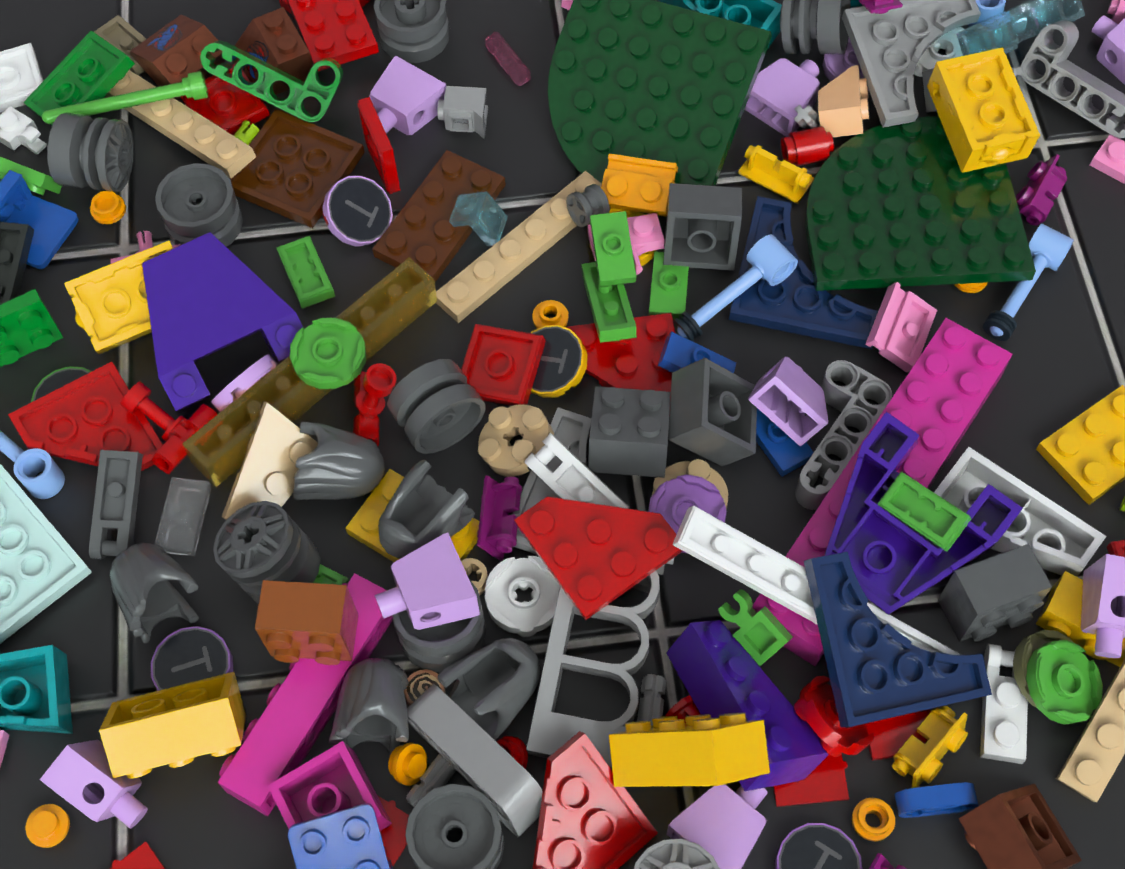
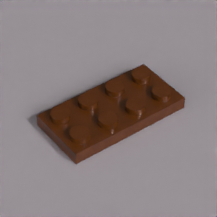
M446 150L373 247L374 257L433 286L505 187V177Z

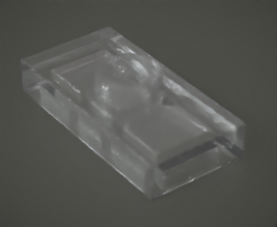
M171 478L154 543L161 546L166 553L195 556L212 488L209 481Z

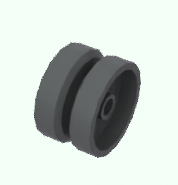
M375 0L374 13L378 24L379 40L383 50L391 58L398 56L408 63H420L431 60L442 53L449 42L450 35L446 0Z
M193 163L180 166L170 172L158 185L155 195L157 210L165 224L169 238L175 245H183L211 232L227 247L240 234L243 224L241 208L235 196L231 180L223 170L210 164Z
M438 359L425 363L411 371L396 385L387 401L390 414L397 424L404 428L406 437L415 450L422 454L436 453L462 440L477 426L486 410L484 400L476 389L467 383V377L458 364L451 359Z
M472 582L471 585L477 596L480 611L478 616L417 630L414 629L407 610L393 615L402 651L412 664L421 669L440 673L461 658L483 647L486 625L478 589Z
M449 784L434 788L418 800L408 817L405 836L409 854L418 869H497L502 861L505 841L498 811L485 794L471 786ZM459 833L461 840L455 843L451 842L450 836Z

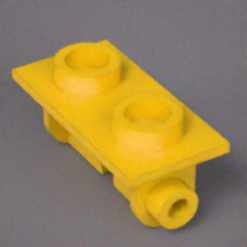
M750 145L744 155L747 160L738 171V174L797 204L814 181V177L807 173L806 168L801 169L785 160L780 161L776 155L762 149L760 145L756 147Z
M947 705L933 708L931 713L917 728V733L928 740L926 744L911 735L893 756L895 762L892 764V768L903 777L907 773L913 776L911 788L919 787L923 781L928 784L931 783L943 766L940 760L948 750L955 753L962 746L968 736V732L965 731L968 714L964 712L956 720L954 718L956 716L955 712Z

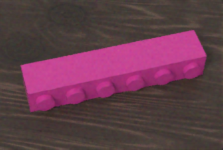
M355 573L348 584H342L347 585L358 612L352 661H340L338 665H324L316 662L315 659L299 658L298 662L290 663L289 674L282 684L278 683L271 690L266 702L268 706L259 719L255 718L248 725L243 736L244 743L236 755L231 754L221 767L219 773L221 778L218 784L226 793L266 816H269L276 805L267 785L302 764L337 708L341 687L347 672L356 663L369 658L393 620V615L383 619L375 595L387 590Z

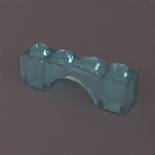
M1027 0L958 32L956 35L963 56L1002 47L1005 54L1019 48L1018 43L1038 35L1047 25L1060 20L1073 22L1085 16L1081 0Z

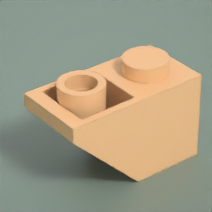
M859 65L851 66L818 90L820 126H823L826 132H831L833 138L863 134V120L869 119L867 79H860Z

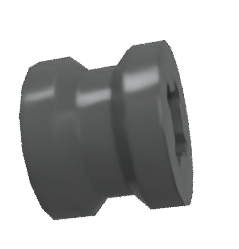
M596 184L587 186L582 193L574 192L567 196L566 203L569 215L579 227H585L590 224V215L606 214L610 211L605 192Z

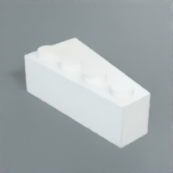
M970 447L966 449L934 492L966 513L988 484L1023 507V509L991 549L1004 553L1029 544L1041 567L1058 575H1062L1066 571L1078 577L1107 537Z

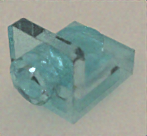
M486 191L459 195L449 222L454 227L470 225L486 246H493L501 239L508 216Z

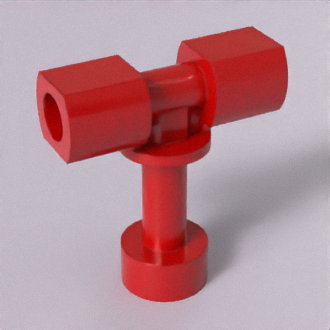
M382 363L373 364L368 368L367 372L361 371L354 379V403L359 411V415L353 419V433L374 441L377 446H379L380 418L378 415L384 410V397L392 392L397 379L394 370Z
M139 381L122 398L120 405L131 414L139 409L165 431L162 439L166 442L155 453L152 462L160 470L170 474L186 458L191 450L189 447L194 441L200 443L221 418L211 407L202 404L188 420L182 415L175 420L148 398L152 390Z

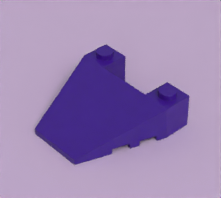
M211 232L142 263L158 378L176 412L210 397V392L194 362L260 331L277 364L290 358V344L296 333L303 327L296 312Z
M886 412L861 445L824 556L848 552L853 571L867 599L889 615L952 574L955 570L960 569L992 548L1006 532L1023 507L988 484L966 512L971 517V520L948 552L902 523L877 504L900 474L897 470L918 444L920 435Z

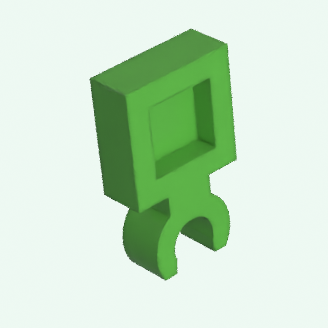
M740 589L733 595V598L740 605V611L734 610L727 602L718 608V611L726 621L736 623L740 627L733 634V637L761 666L789 642L793 636L766 606L757 613L752 608L753 603L750 595Z

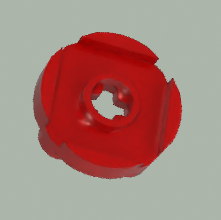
M826 676L815 677L800 691V699L794 704L796 714L810 725L813 731L820 737L823 749L831 756L838 757L842 753L847 755L859 754L874 740V732L868 735L867 726L870 723L841 728L832 686L827 684L830 678Z

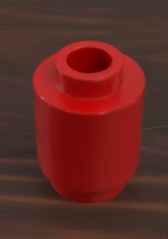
M823 126L790 132L787 137L781 138L783 160L795 166L825 161L829 158V153L834 151L831 132H826Z

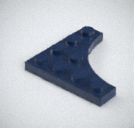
M757 196L738 278L752 267L746 259L750 249L760 239L770 234L774 235L798 260V264L792 274L780 284L771 286L766 280L761 278L734 299L729 320L873 349V346L868 347L866 345V341L878 311L855 304L838 294L834 297L826 290L816 291L813 273L803 260H799L793 246L794 239L790 221L792 203Z
M848 552L803 561L841 728L853 727L992 695L982 654L950 655L926 651L912 645L911 640L900 634L888 623L883 624L867 605L869 600L858 583Z

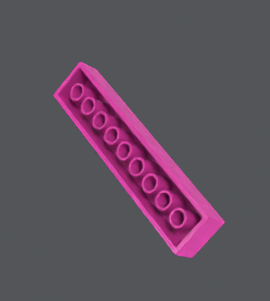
M945 318L867 436L886 412L920 435L918 444L897 472L905 473L930 489L1002 377L1013 354ZM861 445L785 557L805 567L804 560L825 555ZM760 593L752 608L758 613L766 606L793 636L783 647L816 666L824 654L818 625Z

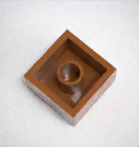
M263 580L255 630L270 656H274V659L286 663L298 662L299 658L315 659L316 662L324 665H338L340 661H352L358 612L347 585Z

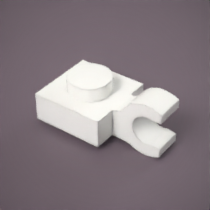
M11 106L0 114V142L14 151L22 144L37 155L47 147V144L38 138L41 133L37 130L38 128L31 118Z

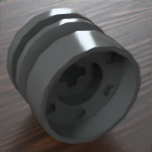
M783 0L780 14V29L785 53L797 54L800 46L802 54H810L814 39H817L820 54H845L849 36L843 23L842 15L844 9L851 8V0Z
M60 114L53 123L47 146L48 166L54 182L60 186L84 188L89 185L92 189L99 191L103 189L114 193L122 191L129 180L132 170L134 152L132 132L128 123L121 119L109 120L105 117H99L93 120L88 115Z
M269 501L250 503L233 513L217 533L213 547L215 561L257 604H259L263 580L313 583L318 575L321 562L318 547L299 528L296 522L291 519L279 504Z

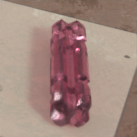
M498 32L488 35L485 38L486 48L492 55H495L494 58L505 72L511 75L510 78L518 86L528 83L531 79L530 70L524 63H521L522 60L510 45L504 43L506 40Z

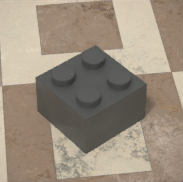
M670 183L663 265L734 271L742 220V188Z
M703 358L673 372L668 440L720 466H725L756 454L757 407L748 400L756 385L707 358Z
M595 386L589 437L588 468L596 473L665 478L671 392Z
M1026 544L955 570L938 601L959 642L972 637L977 642L994 635L997 632L996 628L1007 624L1011 628H1016L1032 620V613L1044 604L1043 599L1052 588V585L1030 545Z

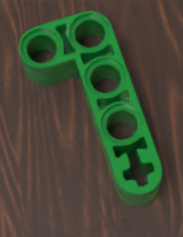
M215 41L205 46L200 56L202 66L209 73L307 122H316L325 115L343 77L342 67L336 60L323 58L313 65L304 82L224 41ZM222 50L223 59L233 62L238 57L240 61L234 66L231 74L229 70L233 66L226 62L219 65L214 64L216 58L211 53ZM246 64L253 65L258 71V80L254 83L246 81L242 76V68ZM324 65L330 66L335 72V81L330 84L323 83L318 77L319 67ZM281 80L288 84L290 94L287 98H279L273 92L275 81ZM312 96L319 100L321 103V111L319 113L311 114L304 108V99L306 97Z

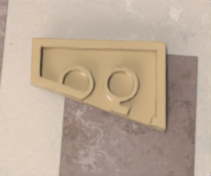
M268 402L263 403L259 414L261 416L254 435H251L240 472L237 473L222 517L225 520L238 509L254 502L269 501L277 503L282 507L293 493L294 474L298 470L295 466L296 460L312 452L318 445L309 435L300 433L298 426Z

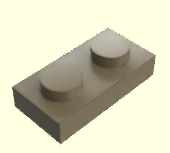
M115 16L94 31V33L128 55L135 63L130 71L137 75L144 72L143 68L130 55V51L145 41L146 38L121 16Z

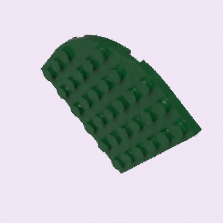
M573 0L553 53L548 79V101L552 124L567 157L580 174L586 171L600 183H602L605 168L607 169L608 155L616 154L676 163L678 166V173H676L674 180L676 184L716 186L771 41V31L655 0Z
M939 116L918 117L915 122L884 128L882 125L864 131L863 134L856 135L829 156L817 172L811 185L807 200L805 226L816 291L884 288L895 282L901 284L900 287L1033 280L1036 270L1006 163L962 173Z

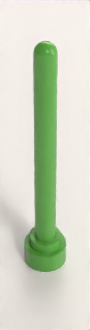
M202 71L188 73V77L182 78V82L46 110L42 114V120L46 124H53L56 118L63 113L91 116L185 95L187 98L193 97L194 100L208 98V91Z

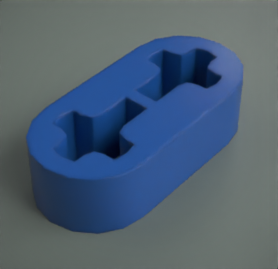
M968 782L909 788L894 794L898 815L901 818L969 811L979 806L975 786L973 783Z

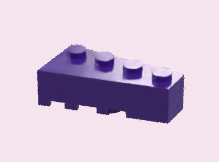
M721 620L690 623L666 652L701 715L710 714L711 718H719V715L745 713L746 721L764 720L770 773L740 780L739 782L744 791L803 780L829 755L823 749L818 735L807 722L803 721L796 714L791 703L733 637Z

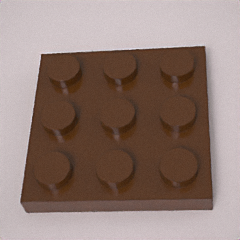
M275 109L249 145L252 147L256 158L233 178L229 179L233 185L235 196L313 229L323 214L322 207L326 193L332 185L351 174L365 153L364 146L359 142Z

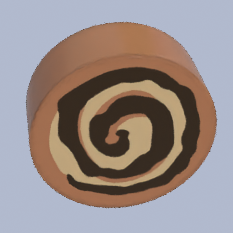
M423 669L412 673L407 678L409 684L407 689L404 690V695L409 706L433 684L446 694L445 687L437 678L439 674L432 670Z

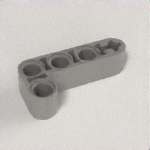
M1060 20L1044 27L1020 66L1022 79L1027 84L1112 136L1125 138V117L1123 116L1125 115V94L1067 60L1079 38V31L1076 25L1068 20ZM1055 29L1062 32L1064 36L1062 46L1057 45L1053 40ZM1037 59L1045 64V75H1041L1036 71L1035 63ZM1065 77L1073 80L1075 84L1073 93L1065 89L1063 85ZM1093 94L1099 95L1103 99L1104 107L1102 110L1096 109L1093 106Z
M837 360L827 366L821 385L824 391L825 402L839 410L841 414L803 467L795 490L798 503L809 510H817L892 398V390L886 382L845 360ZM833 381H840L846 386L836 385ZM866 399L874 400L879 405L869 404ZM846 427H855L860 433H853ZM827 455H837L841 458V461L830 460ZM818 476L823 478L822 484L813 488Z
M435 684L431 685L407 708L410 725L476 790L488 797L497 809L501 822L514 835L520 837L539 818L543 791L536 780Z

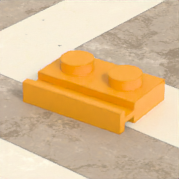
M609 154L607 169L605 168L601 189L607 196L609 207L667 216L670 183H675V176L678 173L677 164Z

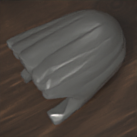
M301 421L300 433L317 436L318 445L312 452L296 460L295 466L298 470L294 474L293 489L295 500L352 499L370 493L379 485L384 475L385 464L383 455L374 441L347 430L320 423Z
M426 460L418 462L406 474L378 521L379 541L388 554L398 559L447 532L451 538L475 516L472 508L465 504L469 498L463 489L459 488L453 495L447 492L445 487L437 485L435 478L431 475H425L431 468V465Z
M144 542L130 546L120 552L114 559L110 568V582L113 594L124 615L129 630L132 631L135 638L140 636L143 643H148L153 628L166 618L180 617L189 623H195L199 619L188 602L168 580H178L187 593L198 590V584L180 564L166 554L161 546Z
M513 638L496 640L492 644L461 658L440 672L437 678L445 688L454 682L449 697L485 732L496 740L509 727L515 716L534 693L540 680L541 668L537 655L526 643Z
M378 657L364 659L349 669L341 687L333 728L329 738V744H332V747L344 741L352 749L360 743L372 741L384 745L389 755H391L392 751L400 746V742H407L409 740L407 706L404 690L407 689L409 681L406 673L399 665H395L389 659Z

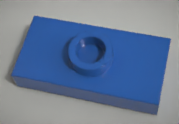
M671 331L666 338L658 366L673 373L696 361L707 358L734 373L736 362Z
M757 408L756 442L781 477L806 464L814 453L807 442L799 446Z

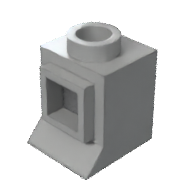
M446 86L444 100L439 99L437 108L438 120H444L445 129L456 132H476L485 139L488 105H485L487 89Z

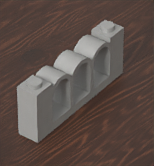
M674 558L668 561L667 564L673 565ZM665 564L646 577L651 590L648 597L641 604L634 607L607 605L591 616L592 618L625 624L637 633L641 642L638 653L631 660L622 664H610L566 655L574 614H581L560 586L526 748L529 755L548 758L581 731L587 735L612 769L609 734L626 731L625 723L633 722L638 711V688L631 675L635 674L644 665L649 653V632L643 619L656 607L660 590L658 574L663 575ZM563 669L611 678L620 682L627 689L630 696V703L626 712L620 718L613 721H596L554 712Z

